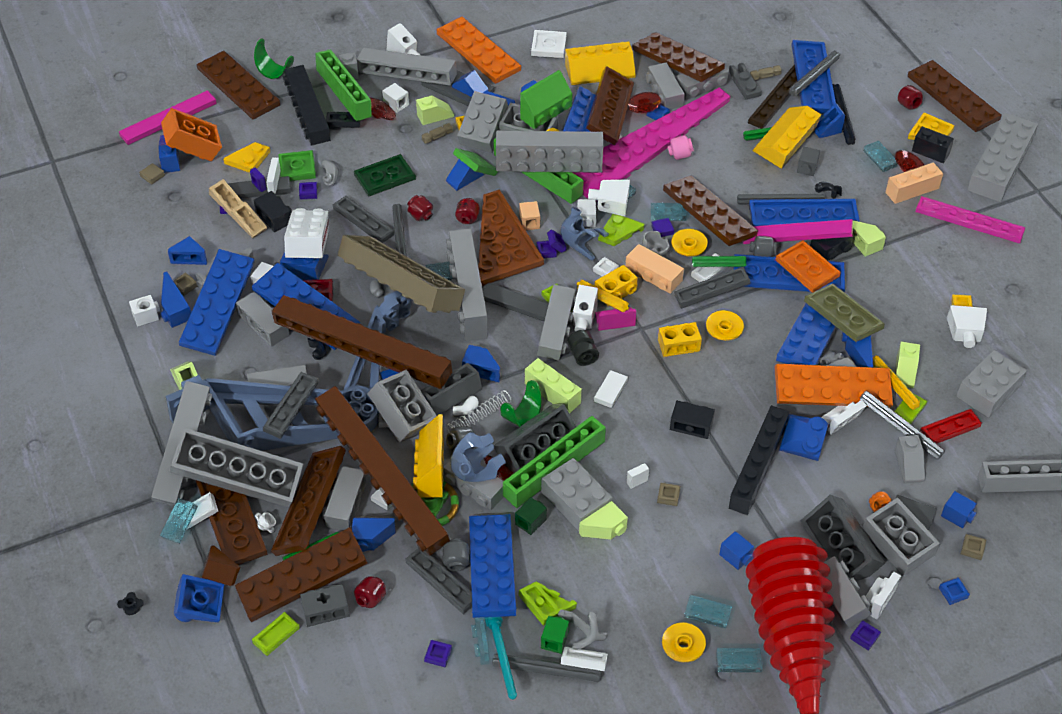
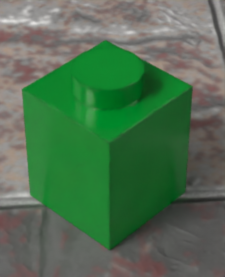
M548 616L541 636V649L562 654L569 633L568 620L558 616Z

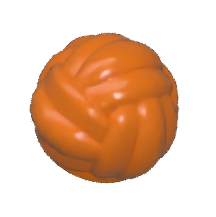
M881 491L873 494L869 499L870 507L874 512L891 502L889 495Z

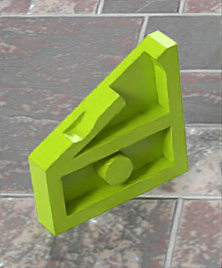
M612 214L603 228L609 235L604 237L600 234L598 241L616 246L621 241L632 237V233L638 230L642 232L645 224L624 216Z
M537 581L520 589L518 596L542 625L546 624L548 616L557 617L560 610L572 611L577 606L576 601L571 600L569 602L559 597L560 593L546 588V586Z

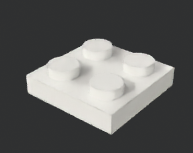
M534 30L531 56L564 58L567 32Z

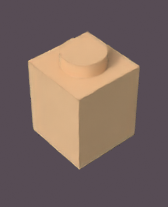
M537 201L519 203V216L524 229H540V213Z

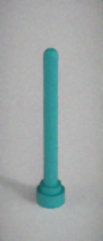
M484 617L486 626L493 633L508 697L513 700L517 697V692L500 629L503 622L502 617Z

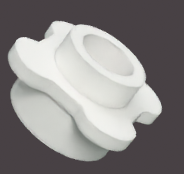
M264 512L262 515L257 513L255 517L258 528L262 531L267 530L273 533V526L276 524L274 516L269 512Z

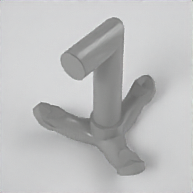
M559 611V617L570 620L587 636L585 639L572 645L573 649L578 650L590 645L594 641H604L607 638V633H599L595 613L589 612L588 614L589 626L574 612Z

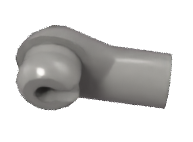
M375 278L370 283V292L378 298L384 291L380 288L382 283H379L378 279Z
M828 351L820 358L819 363L822 366H826L838 359H844V355Z

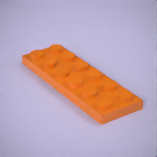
M463 17L457 18L436 29L438 36L495 84L521 71V65Z
M796 364L775 365L777 404L848 406L852 402L855 404L859 402L861 395L868 391L889 408L893 406L890 368Z

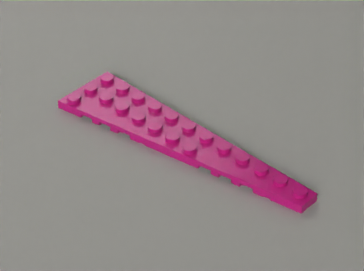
M719 87L620 138L616 145L609 144L603 147L602 173L572 172L583 179V195L588 199L589 189L599 190L602 180L627 179L631 176V172L639 170L644 164L671 145L670 141L672 138L687 134L690 128L696 127L702 119H707L712 113H715L730 101V96Z

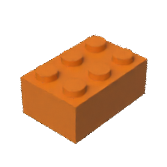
M173 108L170 109L161 122L166 145L170 148H176L211 162L222 148L215 124Z

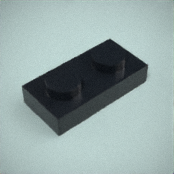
M327 112L326 116L328 127H360L361 120L356 121L349 112Z

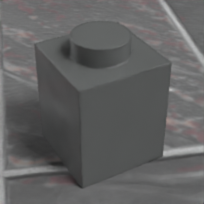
M803 146L797 173L814 176L820 150Z

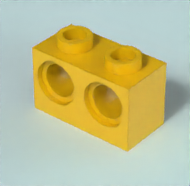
M622 265L597 279L595 286L622 299L637 290L638 277L625 265Z
M696 322L659 328L658 342L663 357L700 351L702 339Z

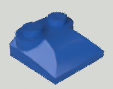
M790 414L779 451L819 461L829 423L821 417L807 418Z
M182 574L175 599V617L182 622H189L193 619L219 622L224 584Z

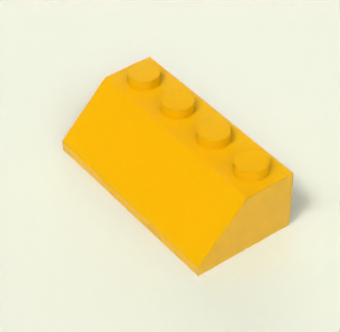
M629 41L565 49V66L571 85L600 82L602 72L606 66L627 79L636 77L633 51Z
M809 106L789 107L753 151L782 169L815 130L822 114Z
M443 414L437 415L419 431V439H415L414 476L417 477H413V488L417 489L420 498L443 497Z

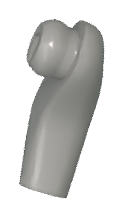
M324 160L321 164L326 170L323 181L326 186H332L336 182L338 169L330 161Z

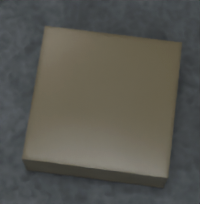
M153 163L139 172L140 177L151 185L165 176L164 171Z
M186 272L173 281L183 296L198 287L196 280Z
M660 483L657 503L677 506L681 486Z
M966 534L961 554L982 560L986 539Z

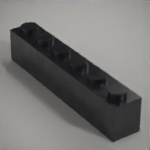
M304 65L284 69L285 76H283V82L285 86H288V95L292 96V106L296 107L297 118L300 117L299 123L301 129L304 128L305 139H309L311 146L331 141L328 124Z
M770 406L733 488L728 509L745 515L749 514L786 429L790 411Z

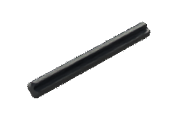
M832 84L835 101L845 114L842 129L845 141L848 145H853L856 138L839 84Z

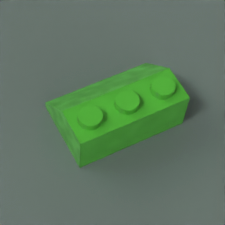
M560 70L520 93V119L533 129L543 125L572 106V92Z

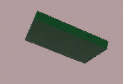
M401 154L354 170V176L368 197L416 180L415 173Z

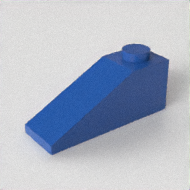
M160 135L159 159L164 173L180 171L179 150L166 145L164 135Z
M166 271L163 273L161 299L163 311L161 316L164 322H168L173 328L187 322L191 315V310Z
M842 332L841 341L845 342V350L857 367L873 368L871 335L855 342Z

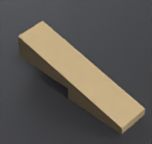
M224 179L209 188V195L252 238L267 230V226L246 201L243 202Z

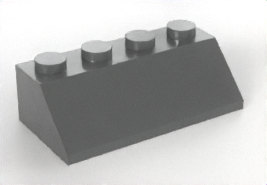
M552 404L496 443L494 449L497 455L502 454L506 462L504 465L514 474L576 428V425L564 404Z
M829 495L800 520L817 547H821L827 552V560L835 556L839 562L844 561L849 569V572L846 573L849 579L854 578L857 582L870 577L885 564L842 498Z

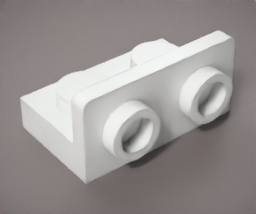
M860 400L856 404L852 402L848 406H837L821 418L829 423L827 431L832 435L860 416L867 405L863 400Z
M893 571L890 578L885 577L882 579L878 577L866 595L871 604L868 607L872 614L870 615L871 617L879 618L897 590L901 575Z

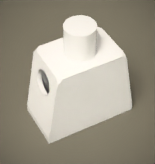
M401 23L388 30L386 51L420 55L416 51L417 40Z
M602 180L599 190L589 189L588 199L598 200L599 211L625 216L630 180Z
M579 285L573 310L575 331L592 328L595 312L598 307V288Z
M951 305L947 321L953 340L963 341L966 348H972L975 346V342H981L985 328L987 308Z

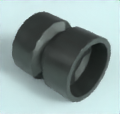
M578 330L569 336L568 345L578 365L587 366L599 358V351L589 331Z

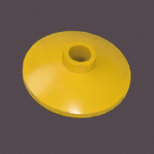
M682 229L673 235L671 244L673 249L681 255L697 256L706 250L708 241L706 236L698 230Z
M722 310L712 313L707 318L706 329L714 338L727 341L736 339L742 334L744 323L737 314Z
M676 623L665 630L662 637V647L665 653L673 660L692 662L704 653L706 639L702 631L695 625Z

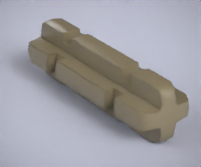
M777 65L773 66V68L767 67L758 71L753 70L750 72V75L754 80H758L759 78L763 79L773 77V75H780L782 69Z
M446 123L443 127L440 126L429 131V133L426 132L422 134V141L427 144L432 140L443 137L445 133L453 132V127L450 123Z

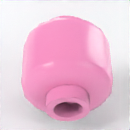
M685 135L672 138L670 141L671 145L668 146L670 156L673 155L676 160L690 157L691 152L694 151L691 138H687Z

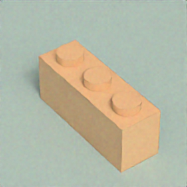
M933 162L889 177L885 193L896 204L940 188L943 172Z
M640 244L626 256L625 266L632 273L670 294L683 281L684 268Z

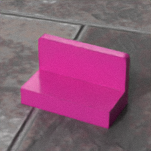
M629 307L625 312L617 309L595 312L598 330L635 326L636 309Z

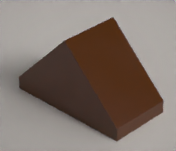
M212 545L204 564L202 578L234 586L241 567L216 546Z

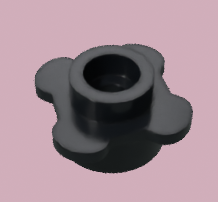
M129 592L123 600L117 602L118 608H122L126 615L136 614L144 604L143 600L138 599L134 592Z

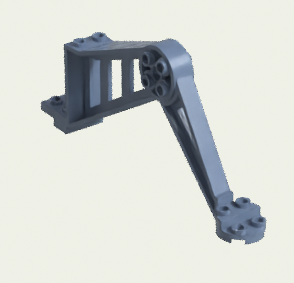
M399 291L386 295L384 297L385 301L380 306L377 305L374 308L367 328L378 330L383 334L386 332V328L392 331L398 327L400 318L409 316L412 300L411 298L403 297ZM356 356L344 390L340 392L366 427L372 432L378 423V409L367 393L379 382L380 365L371 362L369 387L357 385L366 359ZM200 375L181 382V390L166 396L169 417L173 423L186 381L210 387V393L213 396L210 406L206 405L204 412L207 409L211 410L230 442L260 451L338 439L337 436L339 435L336 430L334 432L331 431L326 423L328 419L325 416L323 417L325 423L308 425L300 412L293 420V426H289L281 439L263 432V426L268 419L258 404H279L291 386L211 378L202 380ZM314 389L304 405H317L315 398L328 390ZM226 404H244L258 428L243 433Z

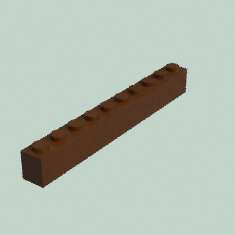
M283 295L272 310L274 323L398 373L407 370L413 379L438 389H442L452 374L451 360L444 356H438L428 350L415 347L411 343H405L393 336L382 334L378 330L369 329L360 323H354L344 317L331 314L327 310L323 311L311 304L300 302L296 298Z
M334 386L315 398L318 405L316 410L321 417L325 416L328 419L327 425L332 432L337 431L339 434L337 436L338 440L343 446H348L350 449L348 453L352 459L360 462L359 467L365 476L369 474L372 478L370 480L372 486L376 491L381 490L383 493L381 497L387 506L390 504L393 506V513L399 521L403 520L405 522V530L410 536L414 535L416 537V544L422 552L426 551L431 556L447 542H450L448 533L338 388Z

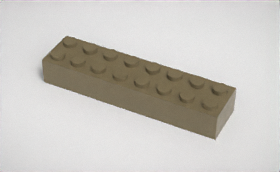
M342 236L337 256L344 259L345 263L353 264L355 269L365 271L367 276L377 278L379 283L389 285L391 290L401 292L403 297L413 299L415 304L425 306L429 312L437 313V311L451 313V311L460 310L465 292L464 288L371 236Z

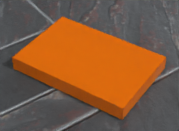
M804 240L776 255L775 259L812 293L840 277L841 273Z

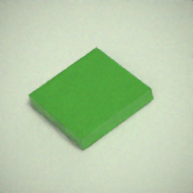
M455 148L453 155L475 172L496 176L498 173L495 167L477 153Z
M313 150L278 154L281 177L289 176L290 181L316 178Z

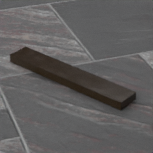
M795 64L748 119V124L760 129L764 128L791 96L789 94L790 87L797 82Z

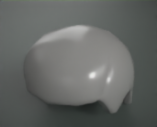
M649 231L643 236L642 246L660 256L667 254L670 246L667 238H661L660 232Z

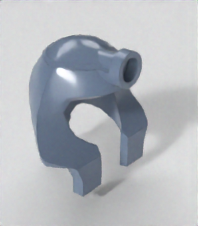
M572 207L571 214L561 225L562 238L566 244L592 261L595 259V256L584 244L594 237H599L600 234L607 237L609 233L603 228L585 229L583 217L580 216L582 211Z
M470 432L459 442L450 460L451 470L456 477L468 482H481L497 477L498 469L506 463L502 454H498L490 459L486 467L480 465L481 460L494 449L492 444L494 440L490 433L477 436L475 433Z

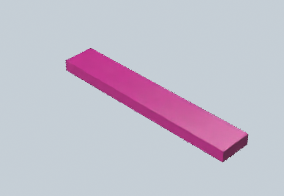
M207 90L119 131V135L129 145L161 130V122L171 108L193 115L217 104L216 99Z
M921 196L915 211L1019 244L1025 231V227Z
M848 219L753 227L758 230L757 236L772 237L774 242L852 237L853 221ZM755 237L743 241V244H750L751 241L754 242Z

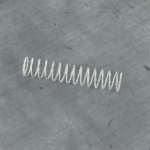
M476 407V408H473V409H476L477 414H478V412L481 414V412L477 409V407ZM465 414L464 416H460V418L464 417V420L466 419L468 421V419L465 417Z

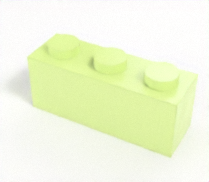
M539 358L525 368V384L530 380L535 381L540 387L541 396L552 404H564L569 413L581 404L582 389Z

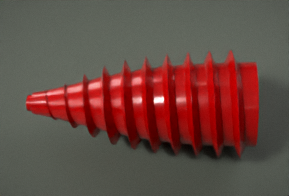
M782 537L762 543L753 551V560L746 568V576L750 580L748 589L753 595L751 604L756 610L754 615L755 621L760 625L758 629L759 635L765 640L764 650L772 656L770 663L773 668L781 671L779 674L780 680L789 684V693L794 696L800 714H819L821 683L826 681L825 678H822V672L831 665L830 661L824 659V656L834 649V646L829 642H825V640L831 638L835 633L834 628L827 625L835 617L834 612L827 609L834 602L833 597L828 594L832 588V583L826 578L830 574V567L824 563L827 560L828 554L821 547H817L812 540L802 537Z

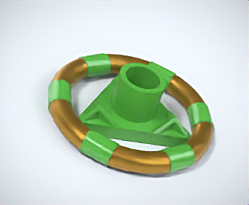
M443 481V490L447 492H443V497L421 498L436 517L450 495V511L445 516L437 519L442 526L449 523L455 517L459 508L457 492L445 481Z

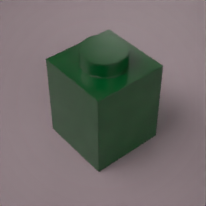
M531 497L515 512V525L530 535L547 520V508L545 505Z

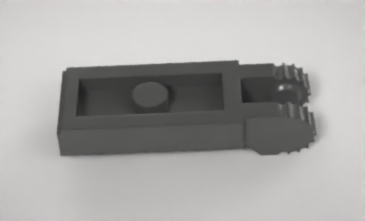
M743 63L738 65L740 73H737L734 65L729 66L732 80L745 100L761 96L762 91Z

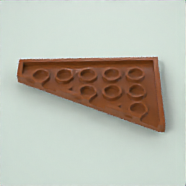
M500 189L483 194L478 264L481 285L483 286L487 283L544 265L543 257Z

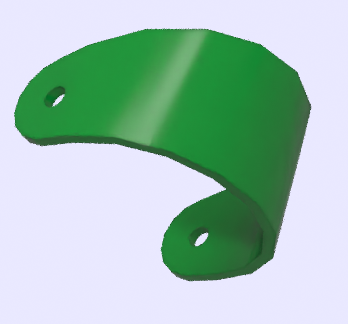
M261 38L254 50L255 65L263 76L270 79L278 78L285 72L284 69L290 68L293 65L294 57L292 55L289 56L284 66L278 65L268 56L264 45L265 40Z
M533 380L528 381L525 395L517 409L514 410L509 403H503L500 410L501 416L520 427L538 415L542 404L539 385Z

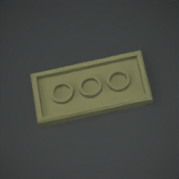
M833 283L805 296L804 302L855 342L884 329L885 323Z

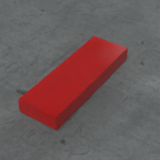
M972 409L921 427L920 431L938 444L981 427L982 422Z

